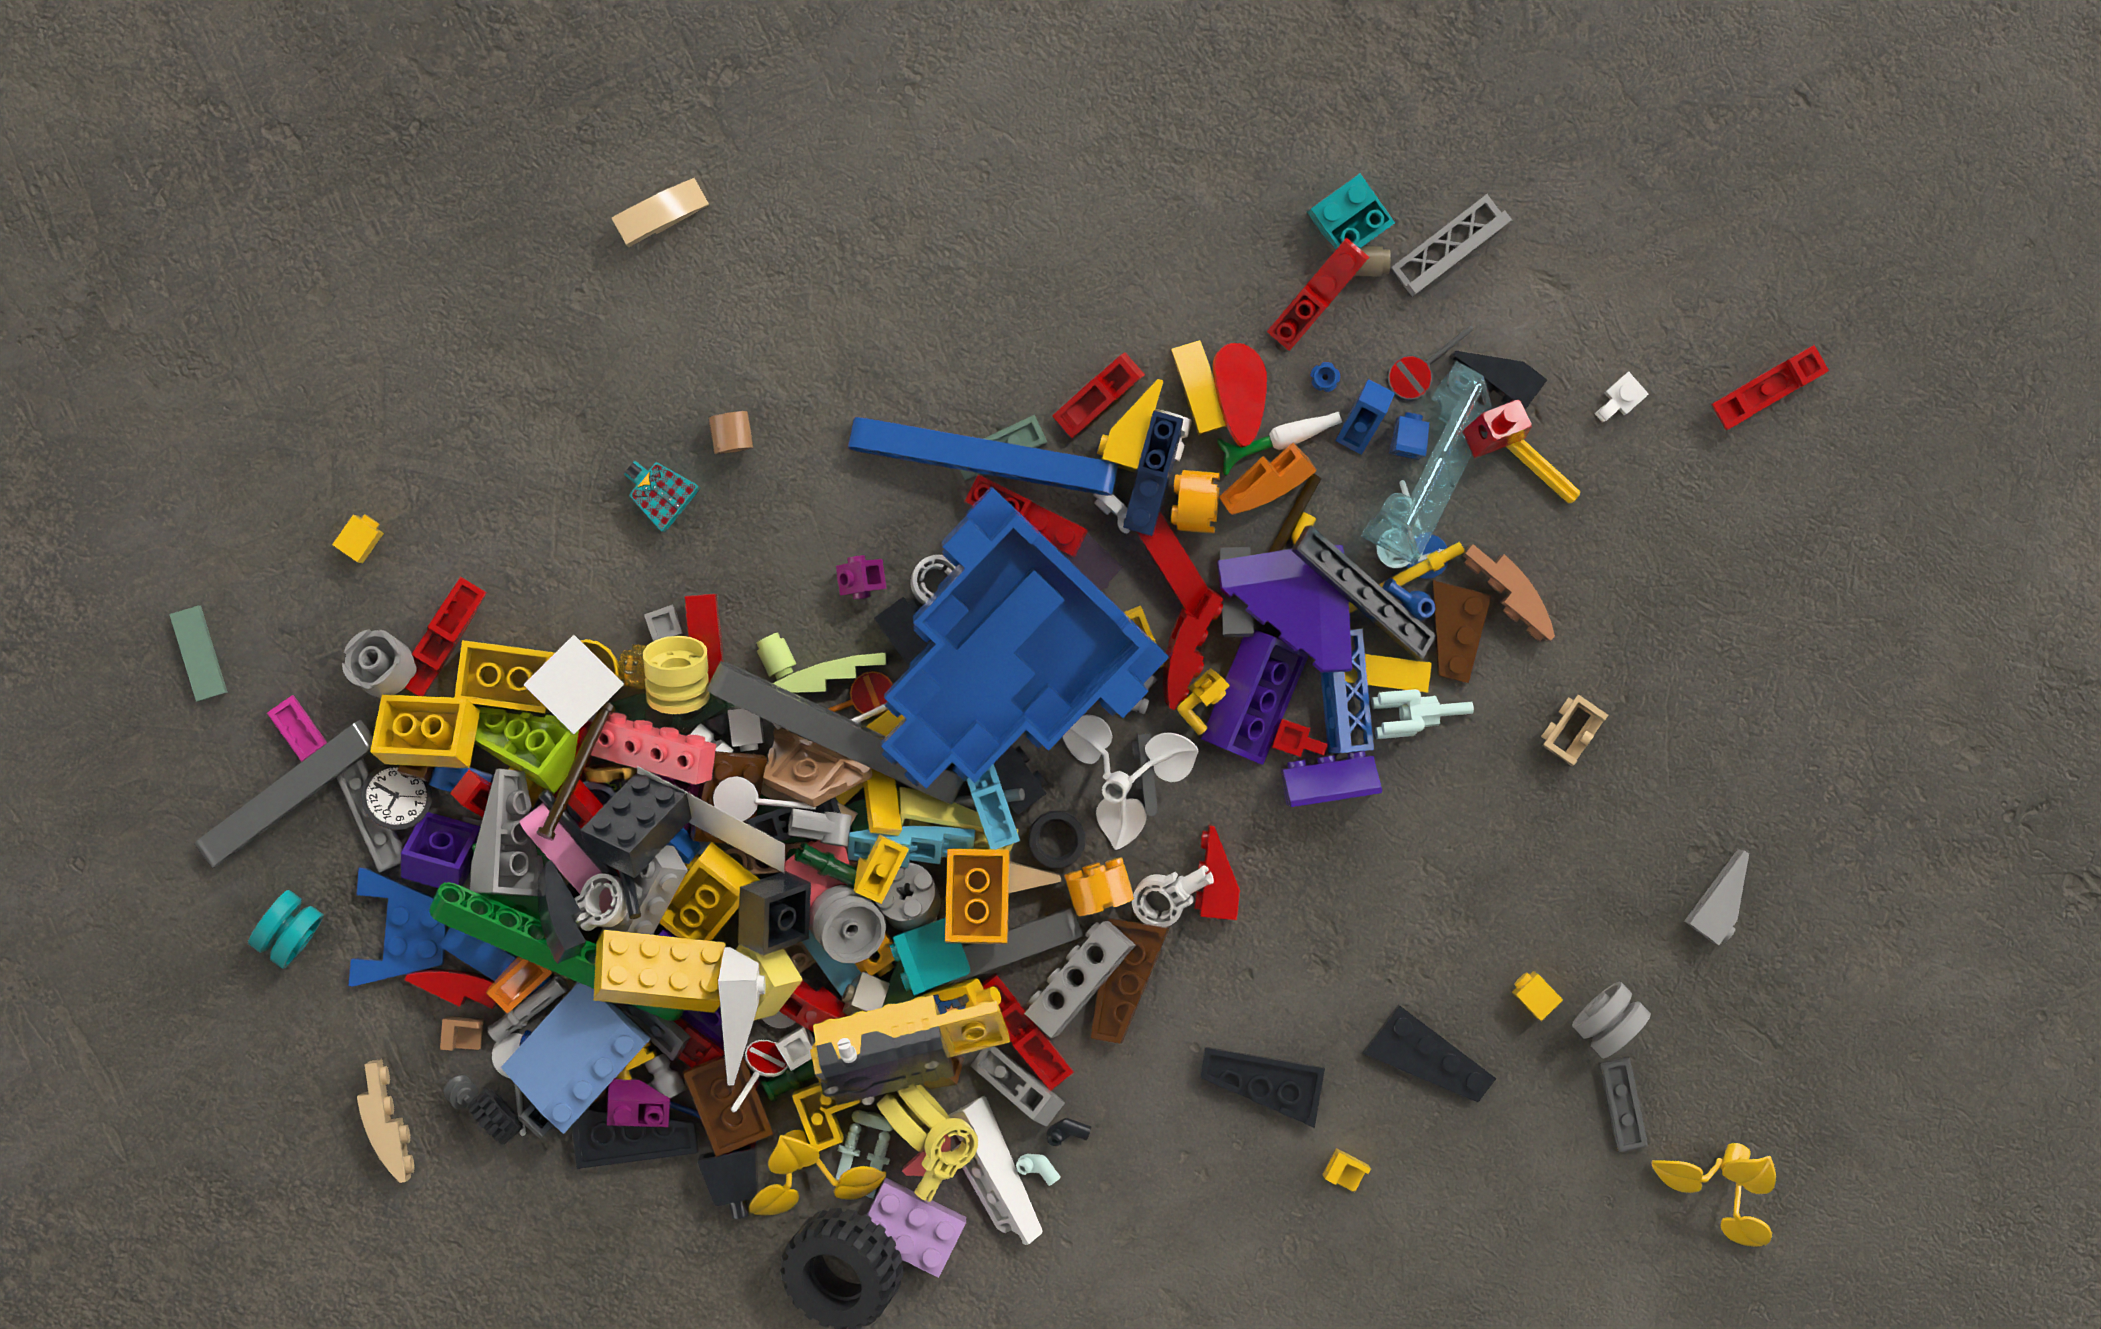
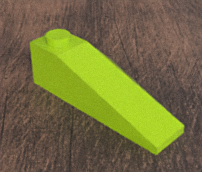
M476 706L480 710L474 743L514 770L524 771L526 778L555 794L565 781L575 760L579 730L573 734L556 716L552 715L537 717L527 712L512 714L507 713L503 709Z

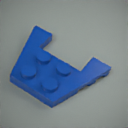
M360 867L356 895L388 898L383 960L352 958L349 986H357L443 965L445 949L440 947L439 944L447 933V925L436 921L430 915L429 908L434 897L407 887L389 877L377 874L368 868Z

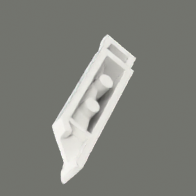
M982 1096L949 1114L950 1118H959L966 1121L978 1137V1148L974 1157L962 1168L996 1228L1004 1233L1009 1231L1015 1232L1020 1236L1022 1243L1028 1245L1042 1234V1228L987 1098ZM956 1135L960 1141L964 1140L962 1136ZM960 1144L952 1149V1151L959 1148Z

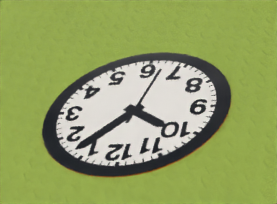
M384 764L373 770L363 783L361 790L363 809L367 816L381 827L392 830L412 827L419 823L430 809L432 802L431 786L429 782L400 774L397 771L399 765Z

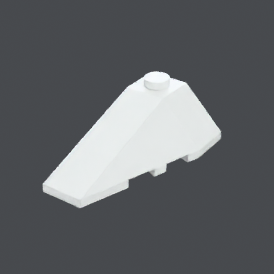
M724 947L718 985L727 1084L734 1085L758 1008L760 994H765L766 983L765 975L759 974V963L731 947Z

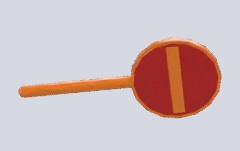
M865 672L853 682L850 690L851 700L828 709L837 712L854 705L857 711L864 714L888 702L884 698V694L893 684L887 676L880 672ZM885 710V711H883V712H881V713H879V714H876V715H874V716L882 715V714H883L884 712H886L887 710Z

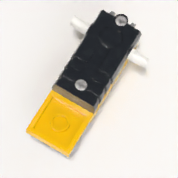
M931 995L916 997L911 1001L899 1004H887L879 1009L867 1012L860 1011L851 1016L828 1019L823 1023L815 1024L813 1028L816 1042L812 1045L810 1054L815 1076L819 1079L824 1096L834 1099L837 1105L861 1099L863 1104L870 1105L874 1102V1096L909 1088V1085L915 1084V1086L924 1084V1081L928 1080L930 1082L937 1081L940 1077H953L951 1057L1009 1043L1010 1039L997 1001L981 1002L973 1007L961 1010L954 1009L940 1015L934 997Z

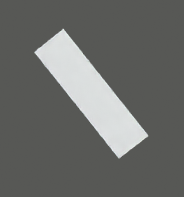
M637 766L638 774L687 793L692 816L689 823L784 873V843Z

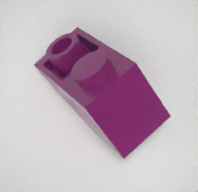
M614 1079L608 1085L607 1125L668 1127L670 1098L640 1080Z

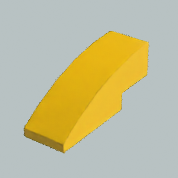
M1201 341L1171 349L1198 435L1227 427L1220 409L1214 377Z

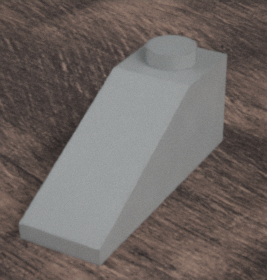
M1737 849L1684 920L1685 923L1717 945H1720L1721 942L1726 943L1735 932L1733 926L1738 919L1749 854L1744 850Z
M995 1046L982 1049L970 1065L1032 1120L1046 1127L1065 1104L1062 1099L1050 1091L1043 1083Z

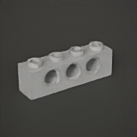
M1105 921L1101 924L1096 922L1087 931L1085 936L1088 939L1081 947L1079 945L1075 946L1066 957L1069 962L1063 969L1057 968L1048 977L1047 982L1049 985L1043 992L1037 991L1027 1002L1030 1007L1024 1014L1049 1037L1053 1038L1060 1035L1136 946L1110 921ZM1095 946L1100 947L1104 954L1100 963L1095 962L1091 956L1092 949ZM1075 969H1079L1084 975V981L1080 986L1076 985L1072 980V973ZM1055 992L1061 993L1065 1001L1062 1008H1057L1053 1003Z

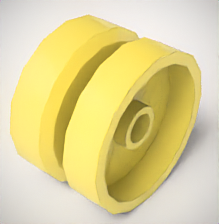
M915 1084L909 1085V1088L897 1090L905 1103L898 1096L887 1093L877 1102V1106L893 1129L913 1148L922 1153L925 1150L926 1137L930 1132L924 1124L932 1129L936 1124L950 1117L922 1085L915 1086Z

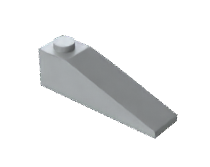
M496 769L472 859L471 891L491 895L538 896L539 875L543 870L542 856L537 855L535 843L519 823L520 820L529 814L531 809L524 771Z

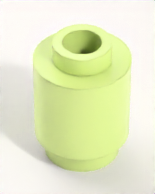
M778 632L756 642L759 648L757 653L769 677L775 675L778 680L793 673L792 666L796 665V662L785 639H781Z

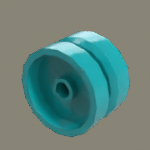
M286 890L273 903L259 921L248 940V945L259 953L267 951L273 946L270 960L282 969L286 968L306 947L324 918V914L313 906L306 907L299 912L302 898L291 890Z

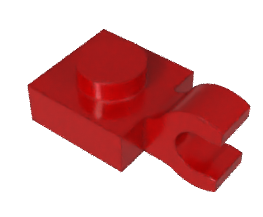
M1281 719L1272 747L1301 757L1303 749L1324 755L1328 744L1309 738L1308 735L1311 728Z

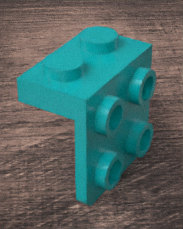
M946 918L894 936L895 943L890 944L895 962L901 960L905 972L900 974L906 991L912 989L914 995L970 973V966L962 944L945 942Z

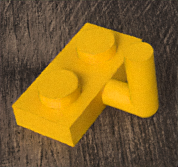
M1212 668L1207 670L1188 687L1192 694L1181 702L1177 708L1179 714L1198 735L1204 733L1207 730V726L1192 709L1200 702H1203L1206 706L1210 703L1216 704L1226 695L1225 690L1230 686Z

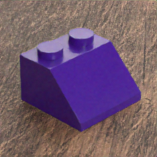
M428 812L417 823L401 852V878L436 888L447 882L463 887L471 871L474 855L472 847L473 844L477 843L481 827Z

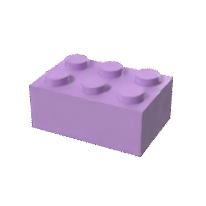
M886 1177L867 1213L872 1218L871 1221L876 1225L880 1223L886 1229L885 1233L888 1237L892 1236L896 1242L894 1248L900 1251L902 1260L938 1278L966 1224L965 1216L933 1200L931 1202L922 1200L914 1191Z

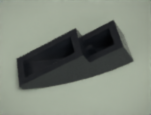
M551 860L546 862L539 875L538 910L545 939L558 964L577 956L586 941L575 924L581 910Z

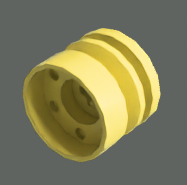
M685 636L664 637L647 645L643 651V660L646 676V698L649 706L661 713L684 714L698 710L706 705L710 698V692L707 691L709 677L707 673L708 659L706 646L697 639Z

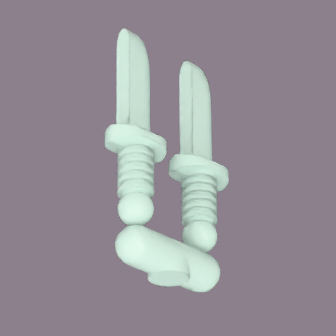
M862 1110L853 1112L852 1119L855 1123L849 1127L850 1131L848 1132L845 1146L839 1145L837 1150L842 1152L835 1179H839L844 1172L851 1169L854 1156H860L861 1151L856 1149L860 1136L859 1133L861 1132L859 1124L883 1130L879 1134L874 1154L868 1153L867 1159L871 1160L870 1167L881 1171L883 1164L889 1165L890 1159L885 1156L891 1136L887 1131L893 1130V1127L884 1116ZM876 1189L866 1196L874 1199Z

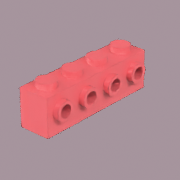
M613 713V715H609L591 753V756L634 768L639 766L648 772L697 785L712 780L716 744L706 742L705 737L700 735H681L679 730L675 728L663 727L659 729L652 727L653 723L649 721L626 720V715Z

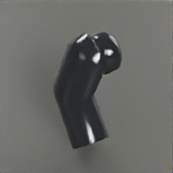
M1064 1118L1049 1127L1046 1133L1047 1142L1051 1146H1059L1062 1141L1070 1136L1087 1141L1092 1126Z

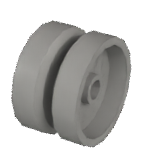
M837 885L825 890L816 898L810 908L809 927L811 933L830 957L841 963H857L865 960L878 950L884 940L886 924L883 914L869 898L854 892V888L849 885Z
M1620 981L1609 986L1596 996L1578 1014L1572 1024V1027L1582 1038L1593 1037L1591 1047L1603 1059L1620 1050L1645 1026L1651 1015L1640 1002L1630 1003L1632 993Z

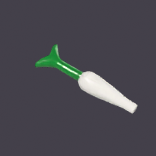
M1339 412L1277 426L1271 430L1269 436L1252 441L1247 447L1231 445L1218 438V447L1225 453L1223 462L1224 475L1227 476L1231 468L1245 456L1271 447L1278 450L1286 449L1292 443L1296 445L1329 427L1342 423Z

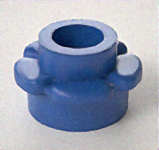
M1322 362L1320 366L1316 365L1310 374L1313 379L1311 381L1313 387L1319 391L1330 392L1336 388V383L1340 381L1339 370L1335 369L1334 365L1329 362ZM1324 374L1328 376L1327 380L1322 378Z

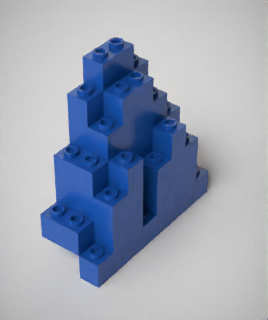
M992 486L966 512V517L942 541L944 548L942 551L943 556L956 568L939 584L938 590L913 615L914 631L926 643L930 639L932 641L910 663V668L884 694V698L888 701L885 707L897 718L901 714L905 718L881 741V747L884 749L882 755L894 766L899 763L907 770L904 773L905 777L916 787L921 783L927 789L952 762L955 764L952 768L953 771L961 779L966 781L970 778L975 783L1023 732L1027 734L1026 737L1038 749L1043 745L1049 751L1097 700L1110 715L1114 716L1118 713L1124 718L1149 692L1144 683L1169 658L1165 651Z

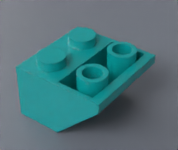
M1361 173L1307 211L1322 235L1335 249L1340 246L1346 237L1358 248H1361L1395 224Z

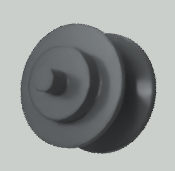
M465 1075L451 1078L444 1087V1097L456 1109L467 1108V1105L478 1095L477 1086Z

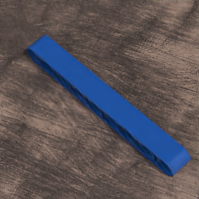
M861 417L853 419L848 444L849 449L857 452L1105 496L1113 495L1118 469L1116 463Z

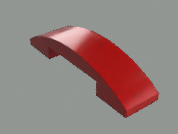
M1813 345L1735 389L1711 405L1725 430H1728L1796 389L1829 372V369L1816 346Z

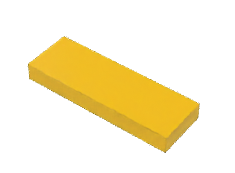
M1365 654L1368 685L1402 690L1416 689L1419 692L1428 693L1431 662ZM1353 667L1351 671L1344 672L1345 681L1348 683H1355L1358 679L1357 671Z
M871 768L873 776L863 782L870 833L899 836L902 831L896 781L894 778Z

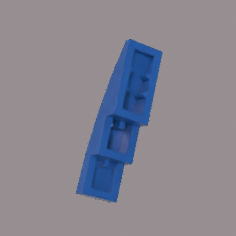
M451 927L439 944L440 947L494 981L518 957ZM547 977L527 997L533 994L540 987L544 986L547 982H549L552 979V977Z

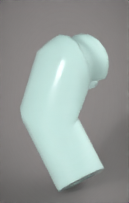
M1024 1154L1020 1156L1016 1163V1169L1020 1174L1040 1173L1049 1186L1061 1177L1044 1155Z

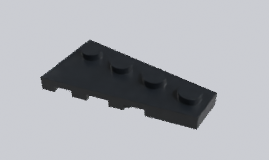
M1399 1004L1362 1052L1369 1057L1476 1102L1481 1100L1496 1080L1492 1074Z
M1205 1047L1200 1078L1315 1128L1325 1072L1324 1067Z
M586 1109L571 1126L577 1169L696 1154L699 1152L695 1121L669 1119L668 1127L607 1125V1111Z

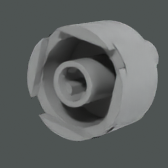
M369 629L356 634L348 642L344 651L346 657L345 664L342 663V668L345 676L351 683L374 697L381 698L382 695H395L399 693L417 671L410 649L384 630L371 631Z
M909 863L908 868H899L882 904L878 902L876 904L892 927L908 932L930 924L935 920L940 911L941 898L939 890L929 872L920 865Z

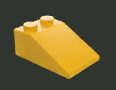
M1157 379L1111 428L1109 435H1102L1097 454L1102 455L1101 460L1116 463L1118 468L1136 472L1163 380Z

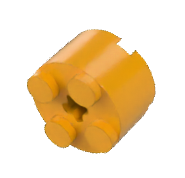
M1183 470L1182 475H1175L1174 493L1179 495L1178 505L1172 506L1171 523L1177 525V530L1215 533V527L1210 526V521H1217L1219 488L1217 484H1214V480H1220V473Z
M1122 857L1106 861V866L1100 865V862L1082 867L1084 873H1082V870H1077L1064 875L1074 909L1078 916L1104 911L1105 908L1117 907L1134 899Z

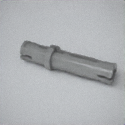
M558 974L555 975L549 982L518 1004L508 1014H505L501 1019L490 1025L488 1033L491 1038L500 1043L516 1029H522L526 1026L527 1021L569 990L565 979Z

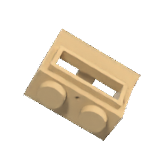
M1577 695L1574 700L1568 697L1559 710V713L1563 715L1557 725L1551 722L1541 736L1546 740L1542 746L1567 762L1570 766L1575 765L1578 757L1590 743L1596 731L1609 716L1580 695ZM1579 707L1591 716L1565 752L1553 743Z

